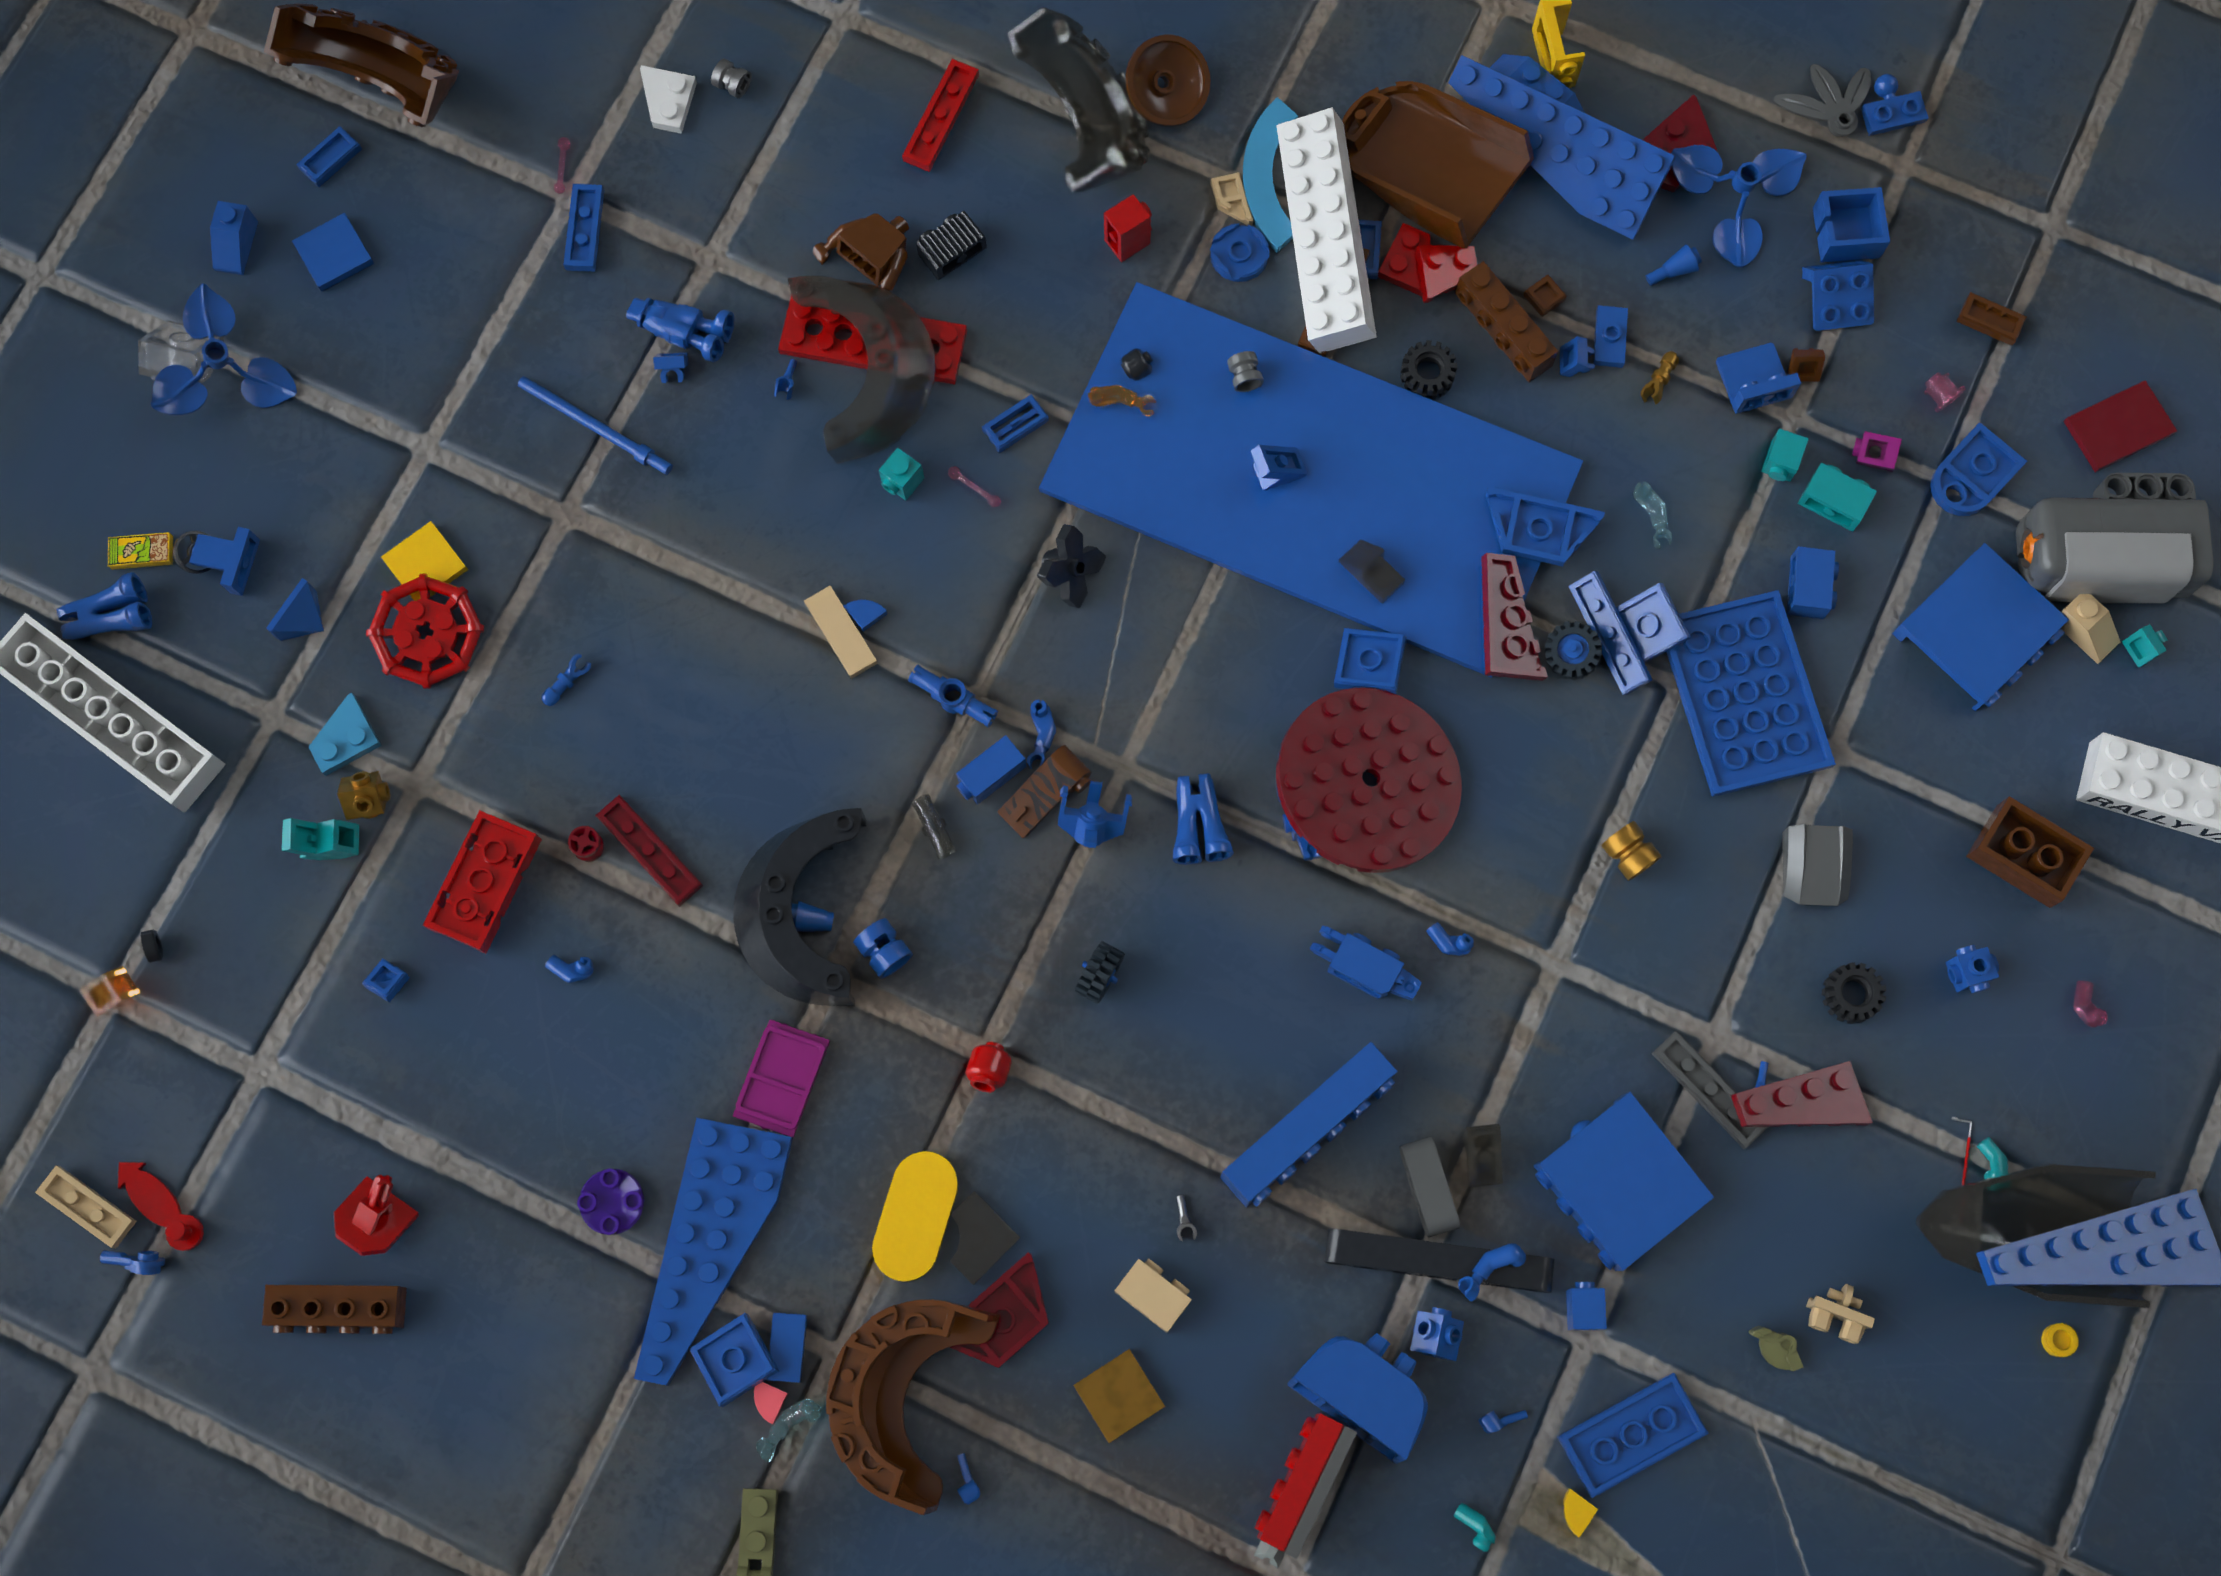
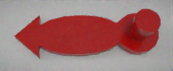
M119 1162L118 1189L125 1185L126 1191L137 1209L150 1221L166 1227L165 1234L169 1245L175 1250L189 1251L197 1247L204 1235L201 1221L195 1216L182 1214L180 1205L171 1190L159 1178L149 1172L141 1171L147 1163Z

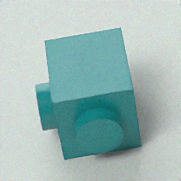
M898 447L878 470L882 487L890 494H897L905 501L924 479L922 464Z

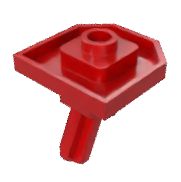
M378 1175L374 1181L367 1176L334 1211L335 1235L338 1240L361 1256L386 1253L419 1217V1212L391 1193L393 1188L391 1176Z

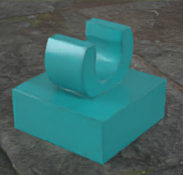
M2149 624L2130 635L2122 643L2138 668L2167 651L2163 643L2167 642L2168 639L2162 630L2155 632Z

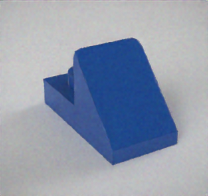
M1258 445L1251 450L1255 461L1253 467L1263 490H1268L1308 475L1296 447Z

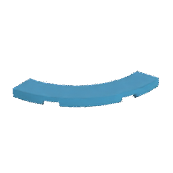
M1278 97L1265 109L1250 134L1244 155L1242 175L1246 200L1255 226L1264 234L1269 246L1276 253L1293 239L1291 221L1279 204L1273 184V161L1279 146L1276 125L1298 118V115Z

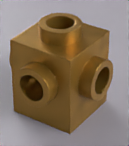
M362 771L349 777H343L337 792L346 820L362 817L371 819L384 814L386 803L391 797L388 783L382 782L379 771L371 773Z

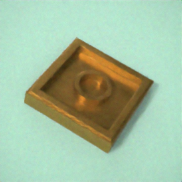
M1130 1349L1073 1385L1108 1443L1165 1407Z

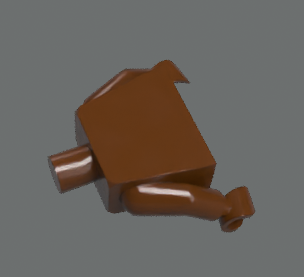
M873 213L866 218H860L840 225L827 238L828 241L826 243L820 242L814 246L813 254L823 265L828 260L831 251L837 248V253L874 284L880 286L879 291L873 293L868 301L872 303L873 307L884 310L890 303L891 297L888 294L890 290L893 291L908 258L906 251L907 238L904 233L909 230V225L901 216H896L892 221L888 222L879 214Z

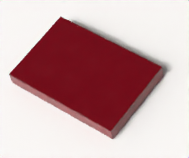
M2146 380L2077 412L2063 421L2094 472L2100 471L2150 447L2177 432V429Z

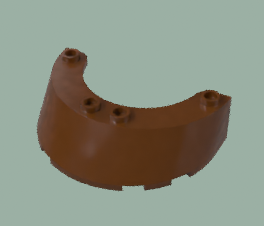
M313 4L275 6L264 53L273 56L274 61L281 65L292 66V63L316 65L353 75L355 80L364 84L372 85L373 83L381 87L383 93L395 96L403 103L402 113L408 117V122L413 125L426 127V125L433 122L458 77L459 70L456 69L457 64L450 56L438 55L439 49L386 23L374 19L372 24L363 19L358 21L355 20L356 15L354 13L331 8L330 11L324 9L317 11L318 7Z
M934 1299L908 1301L893 1305L873 1315L846 1341L836 1358L830 1374L826 1395V1414L829 1415V1424L832 1432L831 1439L840 1460L846 1464L851 1473L857 1478L856 1481L869 1492L891 1504L921 1515L937 1511L943 1493V1482L941 1477L918 1457L908 1439L904 1424V1402L907 1389L921 1365L937 1352L960 1344H983L988 1342L995 1333L1000 1317L999 1314L948 1301Z

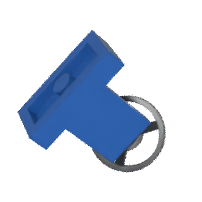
M242 527L237 528L234 541L212 537L201 531H189L182 534L176 540L173 547V556L177 565L191 574H202L210 569L224 571L220 585L230 594L243 596L260 539L250 529ZM189 535L191 545L186 550L187 557L181 561L178 556V545L184 537ZM189 562L192 565L207 568L203 570H193L186 567L185 564Z

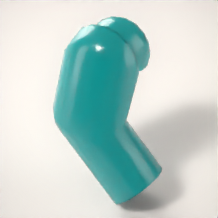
M1987 1137L1976 1147L1990 1162L1991 1170L1985 1173L1984 1179L1989 1186L1996 1188L2001 1183L2005 1184L2009 1178L2008 1159L1990 1137Z

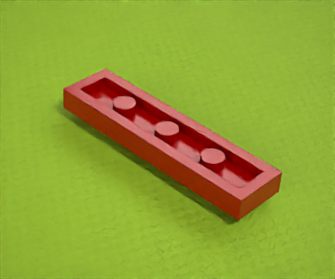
M954 59L950 61L902 155L904 162L928 172L931 171L979 77V69Z

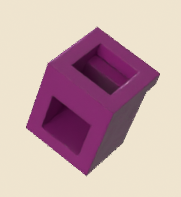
M1865 431L1863 439L1856 438L1852 456L1858 457L1856 464L1893 472L1902 439ZM1872 447H1878L1881 450V455L1874 458L1869 454V450Z

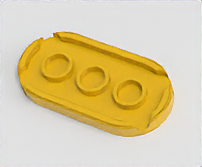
M928 1151L914 1153L906 1157L895 1170L872 1245L876 1265L886 1276L893 1280L901 1282L916 1280L928 1273L936 1263L958 1192V1180L953 1166L946 1158L937 1153Z

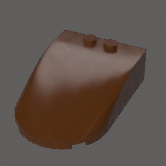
M1399 81L1396 82V86L1381 90L1376 87L1356 100L1342 119L1351 174L1385 202L1422 228L1467 249L1534 160L1527 130L1419 82Z

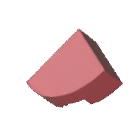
M765 1382L755 1386L754 1401L760 1415L767 1422L774 1425L789 1393Z

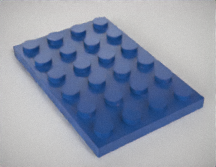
M1779 590L1679 614L1691 638L1666 651L1712 797L1833 768L1836 765Z

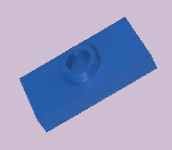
M1598 305L1596 309L1593 364L1623 368L1625 364L1628 308Z

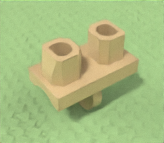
M1845 1284L1841 1291L1833 1288L1829 1289L1827 1297L1836 1300L1837 1303L1816 1296L1814 1299L1810 1297L1806 1305L1807 1308L1811 1309L1809 1327L1826 1333L1829 1331L1832 1319H1838L1843 1321L1838 1338L1852 1344L1859 1343L1865 1329L1873 1327L1875 1318L1848 1308L1852 1306L1860 1309L1863 1300L1853 1297L1854 1287Z

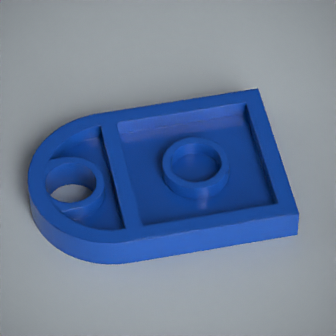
M1979 422L1934 471L1930 484L1932 496L1936 503L1950 514L1957 516L1976 514L1987 506L2026 464L2027 460ZM1946 490H1956L1960 494L1961 500L1959 502L1950 501L1946 496Z

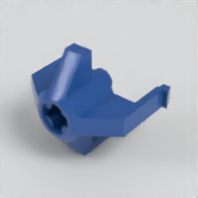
M1090 781L1086 805L1079 809L1065 807L1068 786L1063 785L1060 790L1062 800L1058 815V826L1071 835L1078 843L1085 847L1096 848L1101 843L1124 834L1129 806H1132V796L1130 794H1126L1123 813L1120 815L1107 813L1104 808L1099 806L1102 782Z

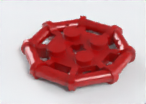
M427 573L419 574V577L387 592L384 590L380 594L382 598L371 626L366 630V637L370 638L383 666L382 672L387 676L394 675L422 685L423 689H430L433 684L459 672H467L470 669L469 663L479 637L484 632V625L480 623L467 595L468 590L464 586L459 588L428 577ZM430 590L450 598L445 605L430 600ZM417 591L420 592L421 599L410 601L406 606H403L398 601ZM458 606L467 624L458 626V623L455 621L452 611ZM391 607L399 611L392 629L384 628ZM426 623H429L430 629L434 631L433 635H427L425 639H420L421 633L418 632L420 626L424 627ZM465 634L466 638L458 655L453 650L459 635ZM384 638L394 639V643L400 651L394 657H392ZM449 657L453 661L432 671L431 664L435 663V660ZM407 658L422 663L421 672L405 667L403 663Z

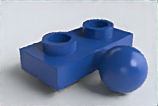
M1884 74L1878 77L1874 84V90L1884 100L1864 104L1861 108L1868 135H1876L1925 123L1928 120V115L1921 91L1896 97L1895 93L1899 86L1896 77L1891 74Z

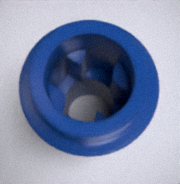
M798 901V904L792 903V915L797 932L832 930L834 912H828Z

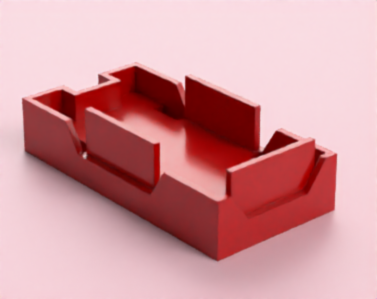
M479 810L423 926L435 933L445 935L487 954L500 927L501 916L504 917L523 878L521 873L528 869L542 839L531 831ZM522 855L517 867L514 868L519 856ZM494 912L489 925L486 926L491 913Z

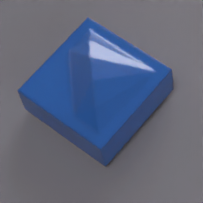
M382 958L362 984L365 988L390 1003L410 977L406 972Z

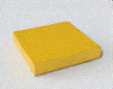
M432 521L381 556L401 584L419 577V574L427 573L428 577L449 584L468 570ZM430 590V597L436 592ZM419 591L410 594L414 601L421 599Z

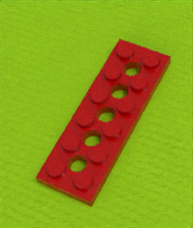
M791 295L778 350L780 354L955 385L966 339L967 325ZM812 324H820L823 327L822 331L817 335H810L806 332L807 328ZM841 329H849L852 335L847 340H839L836 338V333ZM870 334H877L881 337V341L876 345L865 343L866 337ZM900 339H906L911 343L908 349L902 351L897 350L894 344ZM929 344H935L940 347L939 352L933 356L926 355L923 350Z

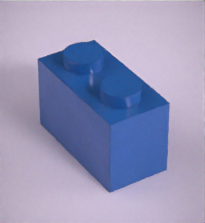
M1797 547L1790 557L1787 615L1824 619L1831 610L1835 609L1837 591H1833L1834 580L1836 581L1839 573V562H1835L1836 551Z

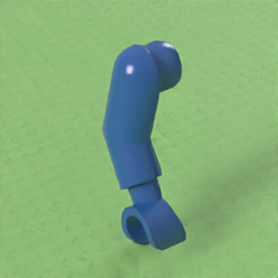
M1040 699L1033 701L1030 707L1031 717L1038 736L1034 744L1035 751L1027 758L1029 769H1032V762L1036 759L1041 760L1040 766L1046 761L1045 753L1049 751L1056 734V727L1050 707L1044 700L1040 703Z
M1514 1243L1485 1252L1472 1270L1474 1274L1471 1277L1465 1276L1459 1280V1290L1468 1300H1475L1483 1280L1486 1281L1495 1269L1509 1264L1514 1267L1523 1265L1526 1261L1525 1252L1521 1250L1519 1245Z

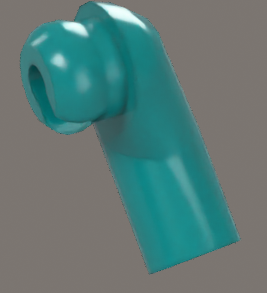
M1461 1503L1454 1517L1478 1533L1473 1539V1545L1483 1552H1487L1490 1549V1545L1492 1543L1495 1544V1533L1482 1514Z

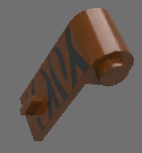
M1063 745L1033 773L997 812L1022 838H1025L1062 800L1060 790L1063 785L1068 786V794L1074 791L1079 794L1092 781L1089 778L1092 772L1066 745Z

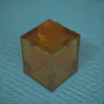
M123 966L102 974L79 989L96 1017L118 1008L140 993Z

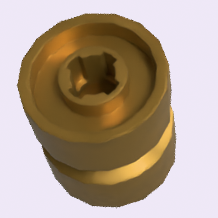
M1635 821L1621 828L1601 845L1609 857L1620 859L1618 868L1628 881L1644 872L1662 857L1651 842H1642L1644 834Z

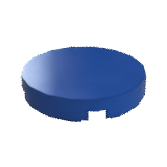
M1240 223L1228 225L1222 228L1213 238L1210 248L1211 263L1215 271L1225 279L1234 282L1249 281L1258 277L1266 268L1269 260V243L1264 234L1254 226L1240 225Z

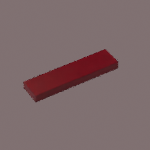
M620 795L595 815L679 907L703 887L701 882Z

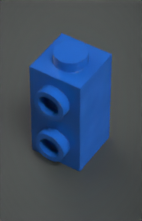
M1005 735L956 773L959 782L956 787L966 800L972 798L978 805L1026 768V759Z

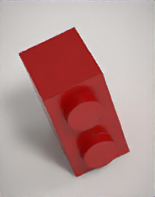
M1134 194L1104 212V241L1121 263L1151 244V210L1144 201L1139 202Z

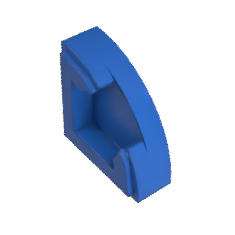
M855 600L844 605L845 610L862 632L887 615L885 608L870 600Z

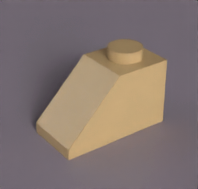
M2079 594L2061 611L2069 619L2061 629L2097 664L2121 642L2109 610L2092 594Z

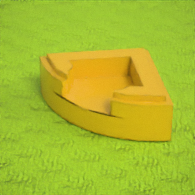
M1568 1488L1563 1500L1564 1516L1569 1529L1580 1538L1598 1509Z

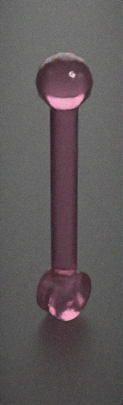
M565 137L558 140V146L561 150L557 183L554 184V191L558 194H562L565 191L563 178L566 150L571 146L570 141Z
M953 466L949 468L948 474L951 479H958L987 499L992 507L1000 505L1001 499L998 496L990 495L961 474L958 467Z

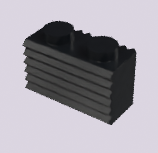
M965 211L948 216L941 227L924 232L916 243L919 257L932 271L937 280H940L987 248L986 237Z

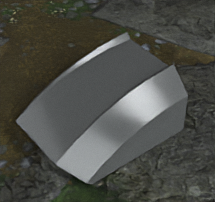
M1806 824L1787 827L1782 832L1784 897L1802 905L1839 906L1848 900L1852 869L1853 829L1845 826Z

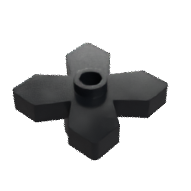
M1064 524L1056 538L1057 548L1048 550L1043 555L1042 566L1037 577L1047 586L1057 587L1061 585V599L1071 607L1080 608L1088 594L1085 575L1098 573L1106 559V555L1097 547L1086 546L1083 548V534L1075 526Z

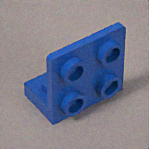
M1856 260L1802 267V279L1812 282L1814 330L1821 331L1871 325L1874 323L1873 263Z
M1773 343L1724 355L1716 360L1717 368L1735 414L1791 399L1802 384L1798 373L1786 375Z

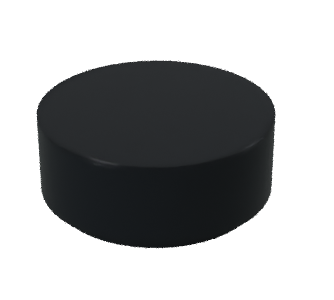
M152 929L141 932V943L147 961L152 963L162 960L163 948L157 931Z

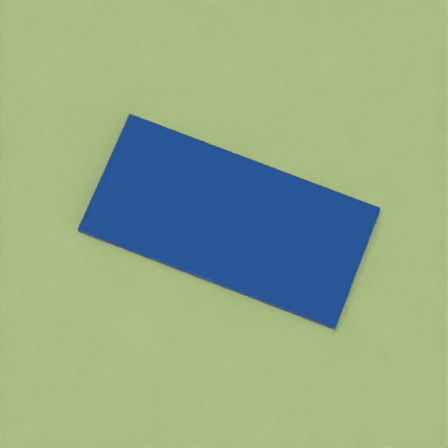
M1136 282L1039 486V492L1379 632L1406 634V643L1485 675L1481 557L1486 553L1509 555L1501 551L1486 498V490L1488 486L1566 503L1583 460ZM1135 348H1139L1143 353L1147 351L1153 359L1150 363L1152 372L1137 381L1132 380V378L1130 379L1121 366V358ZM1253 351L1257 355V370L1262 373L1264 383L1252 391L1236 392L1232 382L1235 376L1229 371L1227 360L1237 353ZM1258 445L1296 447L1308 475L1295 481L1263 490L1253 467L1255 461L1251 450ZM1515 556L1525 591L1523 595L1525 601L1541 562Z

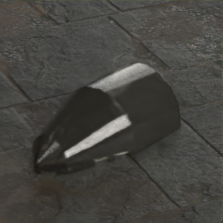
M2048 1163L1942 1190L1918 1215L1916 1225L1942 1258L1983 1274L1976 1255L1977 1252L2127 1209L2130 1207L2134 1191L2141 1180L2146 1178L2156 1179V1172ZM2012 1286L2046 1301L2150 1308V1301L2145 1300L2133 1286Z

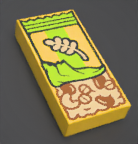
M170 532L108 537V567L112 570L173 565V535Z

